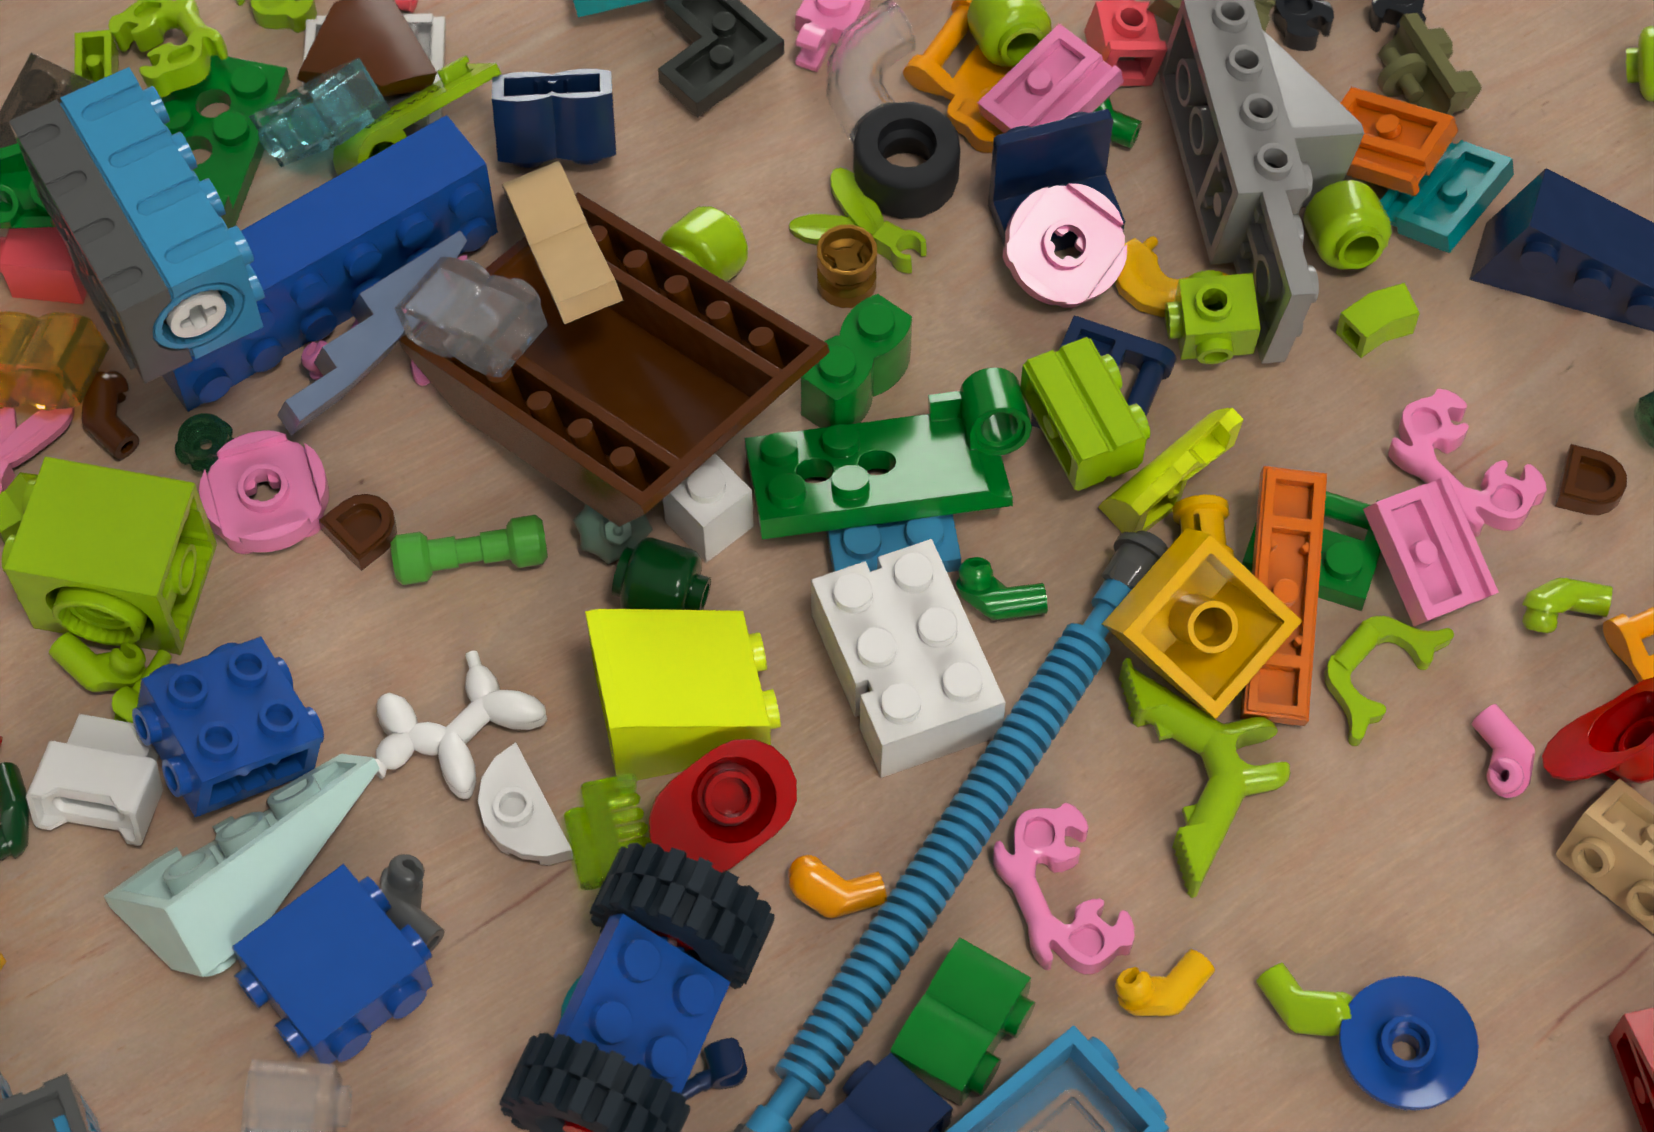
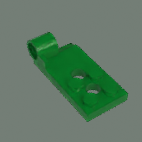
M212 55L209 74L202 82L185 89L173 91L168 96L160 98L170 118V122L166 123V126L171 134L181 132L192 151L207 150L212 153L205 162L197 164L198 167L193 169L199 181L209 178L214 185L226 212L221 218L229 229L236 226L291 81L286 67L234 57H227L222 60L218 56ZM214 103H223L230 106L228 111L214 118L201 115L205 107Z
M997 367L976 371L966 378L961 385L960 391L928 395L929 414L847 425L837 424L831 427L786 433L777 432L769 435L744 438L746 459L762 540L1013 506V496L1001 455L1009 454L1022 447L1029 439L1032 431V424L1017 377L1012 372ZM878 468L889 470V472L881 475H871L867 471ZM810 477L827 478L826 481L820 483L805 482V479Z

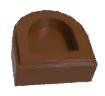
M1570 444L1565 457L1555 507L1586 515L1609 513L1618 506L1627 487V474L1622 464L1613 456L1604 452Z
M354 495L341 502L319 519L321 530L361 571L383 555L391 547V541L397 535L393 510L388 502L375 495Z

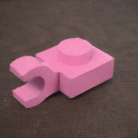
M803 0L795 16V30L799 31L796 46L802 47L795 60V65L817 72L832 43L849 48L870 9V0Z

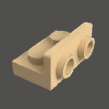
M1619 778L1583 813L1557 850L1556 856L1654 934V805Z

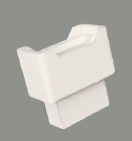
M79 714L67 743L50 741L26 794L33 824L38 828L52 830L66 822L119 831L127 844L142 845L163 792L157 765L159 755L153 744L146 746L140 740L134 723Z

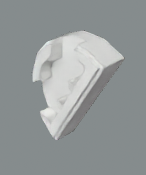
M515 742L495 756L481 778L478 805L486 834L501 852L507 855L513 854L521 859L539 861L540 865L549 866L574 859L572 849Z

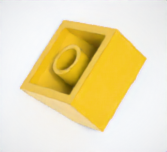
M1187 527L1102 624L1149 668L1208 715L1217 719L1298 627L1302 620L1211 534Z

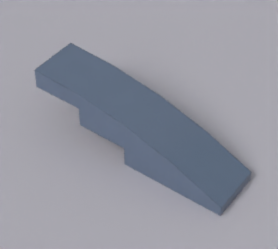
M458 231L358 295L350 311L359 324L322 347L314 363L323 377L285 400L277 415L291 436L341 400L391 352L399 342V339L404 336L425 310L466 244L467 239L461 231Z

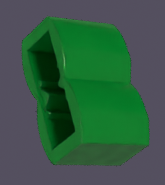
M879 294L870 296L858 303L843 321L840 335L824 341L828 344L830 352L801 377V415L819 428L831 427L837 424L861 423L870 410L873 397L892 388L902 378L908 368L911 356L912 316Z
M959 938L942 962L926 993L908 1017L892 1045L890 1053L932 1090L960 1106L965 1102L971 1091L982 1096L992 1082L1001 1063V1059L993 1055L995 1049L1006 1033L1017 1038L1033 1012L1035 1002L1027 998L1030 992L1031 977L966 940Z

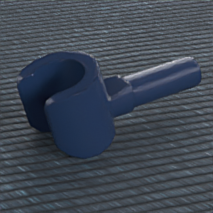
M735 1038L721 1039L705 1047L704 1053L708 1069L696 1073L694 1077L687 1080L682 1091V1095L687 1100L713 1087L716 1089H729L743 1083L748 1069L743 1049L739 1046L738 1040Z

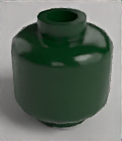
M647 537L642 539L634 549L626 547L623 550L614 574L612 595L620 598L621 609L704 610L711 587V577L701 575V557L693 549Z

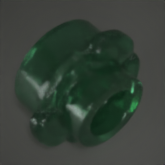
M201 413L189 417L182 423L178 431V441L175 444V453L178 460L184 465L190 464L195 472L204 473V470H206L208 473L211 466L218 460L217 452L227 442L234 439L232 438L233 429L227 422L213 414ZM212 443L209 449L201 448L203 444Z

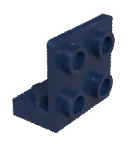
M1108 109L1091 113L1077 112L1062 120L1033 127L1018 126L994 137L988 207L1003 246H1005L1007 225L1020 204L1035 191L1056 185L1082 184L1103 194L1119 211L1124 224L1121 227L1124 233L1125 219L1106 175L1113 128V118ZM1068 231L1063 236L1053 232L1050 241L1056 246L1054 252L1075 247L1074 244L1078 236L1072 231Z

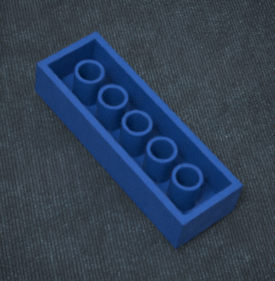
M445 115L241 230L254 257V262L250 263V266L254 270L265 294V298L256 302L264 327L198 359L191 356L193 361L162 375L187 412L203 403H210L220 399L231 387L253 374L272 369L284 356L310 341H319L327 337L336 326L354 316L350 310L361 292L458 231H461L467 239L459 255L482 247L490 237L498 233L486 162L448 115Z

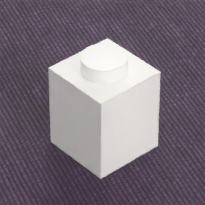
M715 453L663 498L665 522L691 549L700 555L705 563L754 527L752 489Z

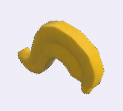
M1150 236L1143 243L1133 238L1125 243L1127 245L1126 262L1114 284L1119 294L1138 311L1158 317H1165L1166 302H1174L1179 279L1169 278L1161 271L1158 264V256L1152 251L1158 245V239L1155 236Z

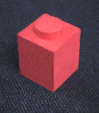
M56 227L9 228L7 236L0 237V273L3 274L13 298L84 305L87 292L77 276L65 242Z

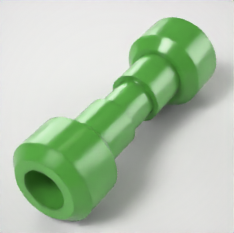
M537 515L511 518L505 529L480 532V536L459 539L451 536L428 540V537L423 533L413 532L396 535L391 541L395 577L403 585L428 582L433 575V571L459 568V564L484 561L485 564L511 560L518 568L543 565L548 558L543 520Z

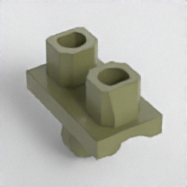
M1418 13L1404 14L1399 21L1400 28L1398 33L1378 53V56L1386 66L1377 78V85L1382 93L1388 97L1404 94L1410 104L1451 116L1454 112L1469 109L1481 92V84L1472 71H1456L1450 63L1449 58L1453 54V42L1444 28L1428 29Z

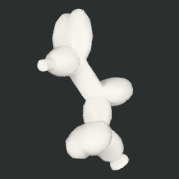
M470 651L465 654L469 666L465 690L471 703L446 727L432 722L418 723L413 708L401 696L389 692L378 699L376 705L377 717L383 731L388 736L381 741L376 749L375 760L380 768L376 775L383 779L387 770L400 768L409 760L414 750L424 755H438L442 775L449 789L458 798L468 799L472 796L476 785V770L471 752L466 744L489 721L514 730H532L543 726L547 721L545 706L529 694L515 690H500L496 677L487 667L481 664L478 652Z

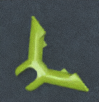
M1125 658L1122 663L1119 680L1122 683L1121 687L1124 689L1123 694L1127 698L1125 701L1129 705L1128 709L1131 711L1130 716L1134 720L1132 723L1136 727L1151 724L1156 729L1159 741L1173 738L1202 757L1209 778L1197 804L1183 807L1182 813L1186 826L1178 829L1172 846L1176 850L1174 855L1178 858L1177 863L1181 867L1179 871L1183 873L1182 879L1186 881L1184 886L1188 889L1187 894L1194 898L1198 895L1205 876L1244 797L1273 791L1284 786L1291 774L1290 764L1287 762H1274L1253 766L1240 759L1236 752L1242 747L1262 743L1274 737L1278 729L1273 721L1265 717H1251L1221 723L1135 669L1131 659Z

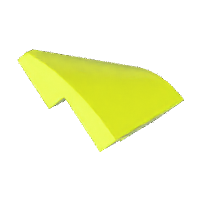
M1223 408L1206 415L1108 496L1098 508L1122 533H1136L1141 530L1148 531L1172 513L1174 504L1181 500L1187 480L1234 446L1244 419L1234 408Z

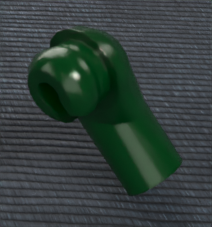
M11 762L0 763V861L11 855L16 859L28 846L29 806L26 799L27 791L19 767Z

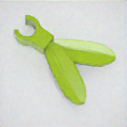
M841 167L834 169L831 173V191L846 216L807 214L795 218L789 224L792 235L805 243L814 245L818 244L820 237L828 229L838 225H855L864 228L873 236L877 244V253L890 260L895 269L903 273H912L911 254H903L901 251L913 249L919 252L921 257L927 256L926 239L924 236L914 230H904L887 220L884 222L883 215L876 202L866 197L855 182L854 173Z

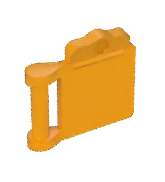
M954 0L951 4L952 15L922 55L916 54L911 58L903 70V76L916 89L944 96L951 100L947 108V117L957 132L964 135L976 151L992 153L994 137L1004 133L980 115L977 102L1013 67L998 66L990 62L977 44L953 78L942 68L969 30L967 12L972 0Z

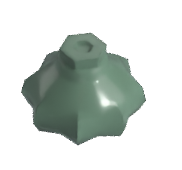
M587 504L573 519L580 533L581 550L596 554L607 565L619 560L626 547L634 549L653 530L646 514L618 527Z

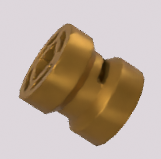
M838 225L828 229L820 237L817 244V289L821 297L829 304L840 308H854L864 299L873 296L877 278V244L869 232L855 225Z

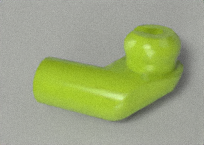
M67 632L60 636L49 650V655L86 690L91 692L119 690L125 686L133 687L146 670L144 652L140 647L131 643H122L120 649L114 648L111 652L95 654L75 634Z

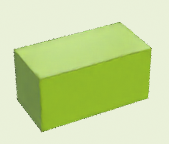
M111 30L75 33L74 91L119 72V52Z

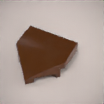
M340 0L333 3L299 70L297 80L313 87L318 80H321L325 84H330L352 94L357 106L367 110L372 94L383 97L421 91L434 83L437 72L394 0Z

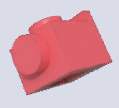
M1096 1L1084 32L1087 45L1101 54L1103 61L1111 67L1115 65L1121 69L1123 83L1120 86H1152L1166 55V41H1160L1155 15L1147 10L1150 1ZM1119 57H1134L1135 60H1119Z

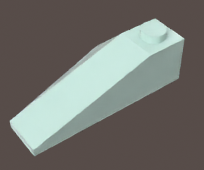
M339 754L272 792L267 798L270 809L264 812L248 813L237 819L230 816L213 826L217 835L212 842L185 856L181 855L177 847L156 858L107 893L104 898L109 907L172 970L200 977L219 974L237 961L232 946L273 916L380 768L374 757Z

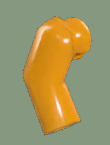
M802 855L796 858L789 868V886L797 899L826 918L841 917L887 902L886 889L879 871L845 880L824 865L819 858L812 855Z

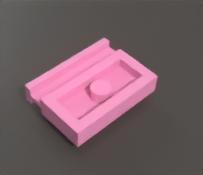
M1059 23L977 104L980 115L1003 133H1006L1018 126L1033 127L1062 120L1077 112H1094L1123 83L1122 72L1117 66L1111 67L1103 61L1101 54Z
M1448 475L1431 483L1423 484L1380 500L1363 509L1414 627L1499 593Z

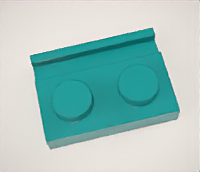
M1460 140L1458 144L1451 142L1429 176L1424 175L1419 182L1420 191L1416 197L1389 189L1380 202L1390 218L1391 225L1397 227L1398 234L1450 253L1514 176L1513 158Z

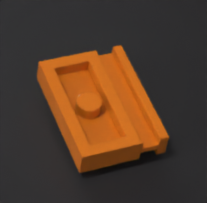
M1352 86L1341 101V104L1362 123L1364 130L1363 138L1346 175L1416 197L1420 191L1419 182L1424 175L1429 176L1458 133L1454 116Z

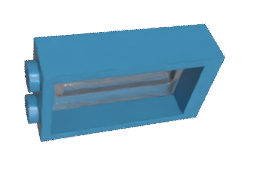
M1073 1025L946 1132H1168L1169 1127L1164 1122L1167 1117L1159 1102L1142 1087L1134 1090L1117 1072L1119 1064L1110 1049L1094 1036L1087 1039Z

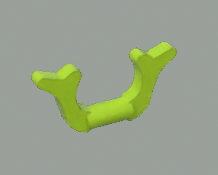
M1372 616L1362 621L1351 636L1331 655L1324 671L1325 684L1347 717L1349 725L1348 742L1350 745L1358 746L1365 735L1367 726L1380 722L1386 712L1384 704L1364 697L1353 687L1350 675L1376 645L1390 642L1408 652L1418 669L1426 670L1433 660L1434 652L1451 643L1454 637L1452 629L1444 628L1426 631L1411 627L1388 616Z

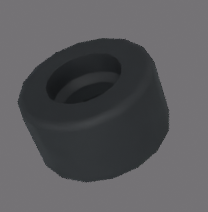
M912 101L891 103L876 109L860 123L854 138L853 172L855 182L866 197L876 202L882 214L901 219L922 217L937 211L953 196L959 180L961 153L959 134L950 119L932 106ZM911 153L921 156L927 162L914 167H902L894 165L886 159L896 154Z

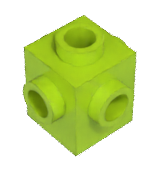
M1206 270L1196 272L1188 278L1179 279L1174 302H1166L1165 324L1168 339L1178 338L1181 360L1197 359L1200 363L1217 364L1228 361L1235 355L1254 354L1261 328L1253 273L1223 275L1219 271Z

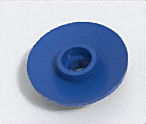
M1393 976L1368 985L1350 1002L1348 1006L1351 1012V1019H1342L1339 1030L1340 1054L1351 1078L1370 1097L1397 1109L1426 1110L1448 1102L1466 1086L1474 1072L1478 1059V1036L1470 1014L1463 1004L1448 990L1423 978ZM1397 1042L1410 1044L1416 1052V1058L1403 1060L1397 1057L1392 1045Z

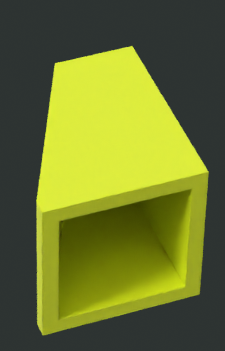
M594 609L585 611L593 668L618 784L682 772L713 748L731 740L755 739L771 745L770 729L781 727L778 704L773 689L765 691L761 689L758 672L767 670L764 645L760 632L748 634L743 611Z

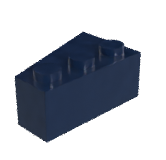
M1545 168L1486 223L1469 280L1654 332V222Z

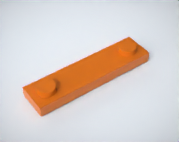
M1263 466L1260 472L1252 574L1294 612L1302 622L1242 689L1240 719L1265 717L1274 723L1305 726L1309 721L1327 473Z

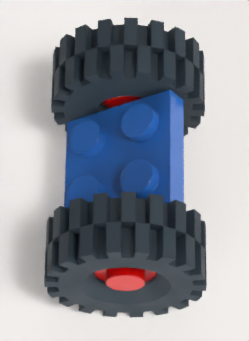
M629 843L627 848L622 846L616 854L589 913L592 915L591 921L593 925L601 927L599 932L601 935L554 1036L549 1033H539L538 1037L535 1035L530 1037L500 1100L499 1105L502 1106V1113L505 1116L511 1117V1123L518 1129L529 1130L530 1132H681L690 1113V1105L685 1104L687 1099L682 1095L684 1086L728 987L731 986L734 989L742 987L743 983H747L775 920L774 914L770 913L772 908L765 900L757 899L759 892L751 886H741L738 884L739 877L726 870L721 873L713 869V863L701 857H699L698 861L688 858L685 851L671 848L670 852H666L659 844L647 843L645 848L638 843Z

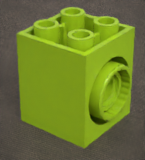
M45 456L37 479H30L25 487L22 500L24 515L17 534H11L7 538L2 552V569L7 574L17 594V599L22 604L33 628L62 634L71 632L78 637L105 645L121 646L122 643H131L144 649L155 651L162 649L168 653L181 655L217 547L216 539L195 483Z

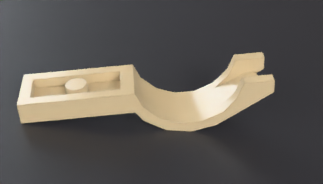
M559 161L502 184L513 213H516L538 268L564 324L623 301L616 280L587 224L572 186Z

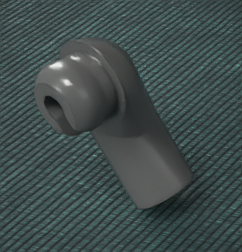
M400 854L390 861L389 866L382 871L379 888L391 905V909L385 914L399 930L407 924L410 925L431 952L440 943L445 931L421 910L423 877L425 873L423 864L412 855Z

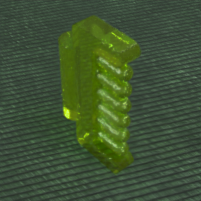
M634 774L613 776L583 783L581 786V798L584 807L572 808L563 815L580 887L583 890H594L602 886L616 854L622 846L627 848L629 843H638L645 848L647 843H651L649 837L618 842L621 839L646 834L648 826L644 822L619 827L614 826L638 821L644 817V810L640 807L611 813L612 810L631 807L640 803V795L635 793L637 778Z

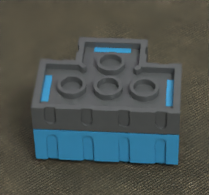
M130 67L61 97V103L56 99L9 121L38 197L65 242L80 282L130 370L136 368L144 383L193 361L191 356L198 359L264 327L256 302L265 298V294L254 270L250 266V263L254 262V257L244 235L237 225L228 229L221 218L226 212L214 185L209 178L199 181L193 171L198 166L185 137L181 132L172 135L165 125L170 122V118L158 92L153 86L142 90Z

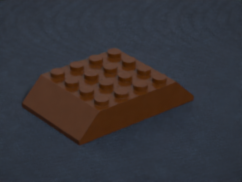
M578 192L575 196L616 280L623 301L564 324L538 268L528 241L524 236L401 337L399 342L402 349L461 418L620 527L650 511L830 351L828 344Z

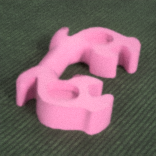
M1437 389L1433 396L1409 403L1405 407L1400 419V439L1394 437L1388 451V455L1394 464L1405 472L1419 477L1425 484L1448 475L1474 537L1480 535L1484 523L1503 531H1512L1522 526L1531 508L1542 503L1547 491L1546 482L1541 473L1531 464H1527L1524 466L1520 480L1505 473L1508 462L1502 460L1496 462L1486 471L1480 485L1482 491L1465 487L1437 460L1434 449H1439L1442 453L1448 454L1462 445L1469 426L1466 423L1454 425L1451 420L1460 422L1463 419L1467 404L1457 394L1445 389Z
M1064 803L1056 809H1030L1022 813L1016 822L1014 831V855L1007 852L1001 841H997L994 844L993 865L997 874L1012 889L1028 924L1031 951L1044 970L1051 969L1053 960L1052 949L1075 971L1092 975L1108 966L1117 956L1130 954L1135 937L1134 924L1129 913L1123 910L1120 911L1115 926L1108 925L1100 918L1104 908V900L1091 899L1078 905L1071 924L1065 925L1052 915L1036 880V865L1045 864L1054 873L1064 872L1076 866L1079 862L1081 850L1079 847L1066 846L1065 837L1068 836L1079 842H1085L1089 828L1083 814L1069 803Z

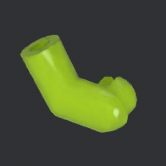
M1569 578L1553 579L1527 593L1522 603L1523 606H1526V612L1522 619L1523 625L1529 630L1552 633L1557 628L1558 613L1573 611L1607 617L1613 588L1608 585Z
M1279 963L1269 968L1256 980V983L1282 1020L1295 1033L1336 1036L1339 1035L1342 1019H1351V1012L1348 1006L1353 1000L1351 995L1345 992L1302 990L1284 963Z

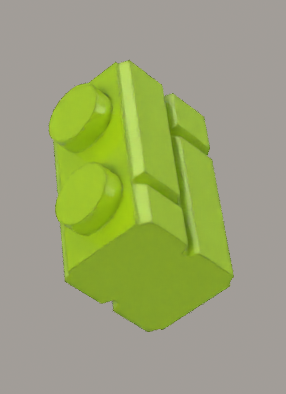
M1084 337L1061 346L1059 351L1051 350L1027 359L1022 366L1020 387L1023 397L1074 490H1083L1103 482L1108 476L1113 478L1139 467L1143 462L1146 440L1150 438L1149 423L1145 413L1138 404L1135 403L1130 406L1127 404L1120 391L1122 388V377L1119 368L1110 354L1100 356L1092 339Z

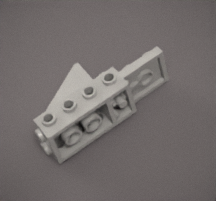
M1182 0L1167 43V52L1158 74L1210 264L1234 263L1237 274L1253 273L1261 328L1256 345L1261 363L1285 362L1296 337H1299L1302 333L1303 321L1310 305L1316 302L1319 293L1316 269L1312 265H1307L1302 248L1304 230L1302 220L1298 214L1301 207H1306L1314 195L1321 189L1332 183L1344 181L1363 138L1364 130L1360 121L1262 29L1254 0Z

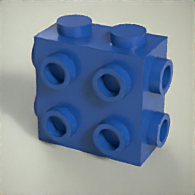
M262 636L241 644L226 643L214 649L207 656L181 665L167 664L156 669L149 676L141 679L138 704L132 711L134 727L140 740L146 746L153 744L162 760L163 776L169 790L177 798L183 796L195 818L293 781L315 769L320 745L324 741V731L317 713L311 707H304L293 689V679L287 664L281 657L274 658Z
M344 864L232 946L242 967V970L236 973L234 978L244 993L257 1008L269 1002L282 1018L274 1027L285 1044L298 1059L309 1052L323 1070L336 1060L344 1062L356 1056L369 1043L373 1031L392 1017L394 1019H401L412 1013L426 998V991L433 986L426 965V961L432 958V954L425 942L408 924L399 930L385 914L391 909V905L376 883L369 876H366L359 882Z

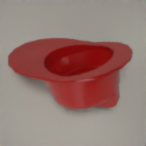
M1654 677L1642 680L1610 702L1578 717L1560 729L1548 742L1542 755L1544 769L1553 778L1567 781L1588 779L1601 773L1615 781L1619 778L1624 782L1645 783L1654 780Z
M735 739L713 748L673 778L656 796L649 815V838L651 843L659 844L666 852H670L671 848L685 851L687 857L698 861L699 857L712 862V868L721 873L733 868L758 847L775 836L790 820L797 802V779L789 761L773 746L755 739Z

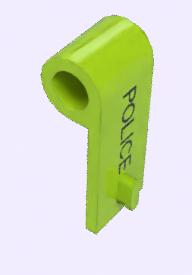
M467 55L437 71L441 80L346 132L338 140L333 152V163L336 173L340 175L407 137L403 130L406 127L492 80V77L502 74L497 63L467 65L469 59Z

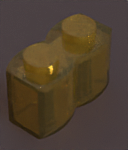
M0 312V409L3 407H20L27 403L47 411L68 409L80 405L110 348L93 321L88 317L67 312L48 313L39 318L21 312Z

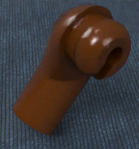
M97 371L88 378L83 386L81 421L84 428L115 458L124 459L135 451L140 440L138 435L117 416V404L125 401L126 395L123 392L129 390L128 382L118 371Z

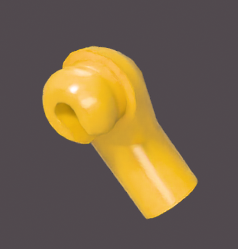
M1192 949L1188 950L1166 977L1150 976L1146 971L1140 972L1138 967L1128 968L1119 974L1115 983L1119 1005L1134 1016H1175L1181 1013L1214 974L1215 968L1203 954Z

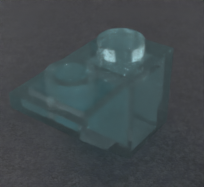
M358 57L322 73L259 109L249 117L258 130L262 146L269 154L275 157L280 167L341 145L391 109Z

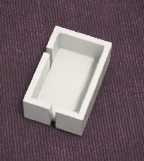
M932 539L879 556L877 570L871 572L866 561L811 579L812 618L855 717L860 716L861 733L881 778L994 738L997 730L1002 727L1006 702Z

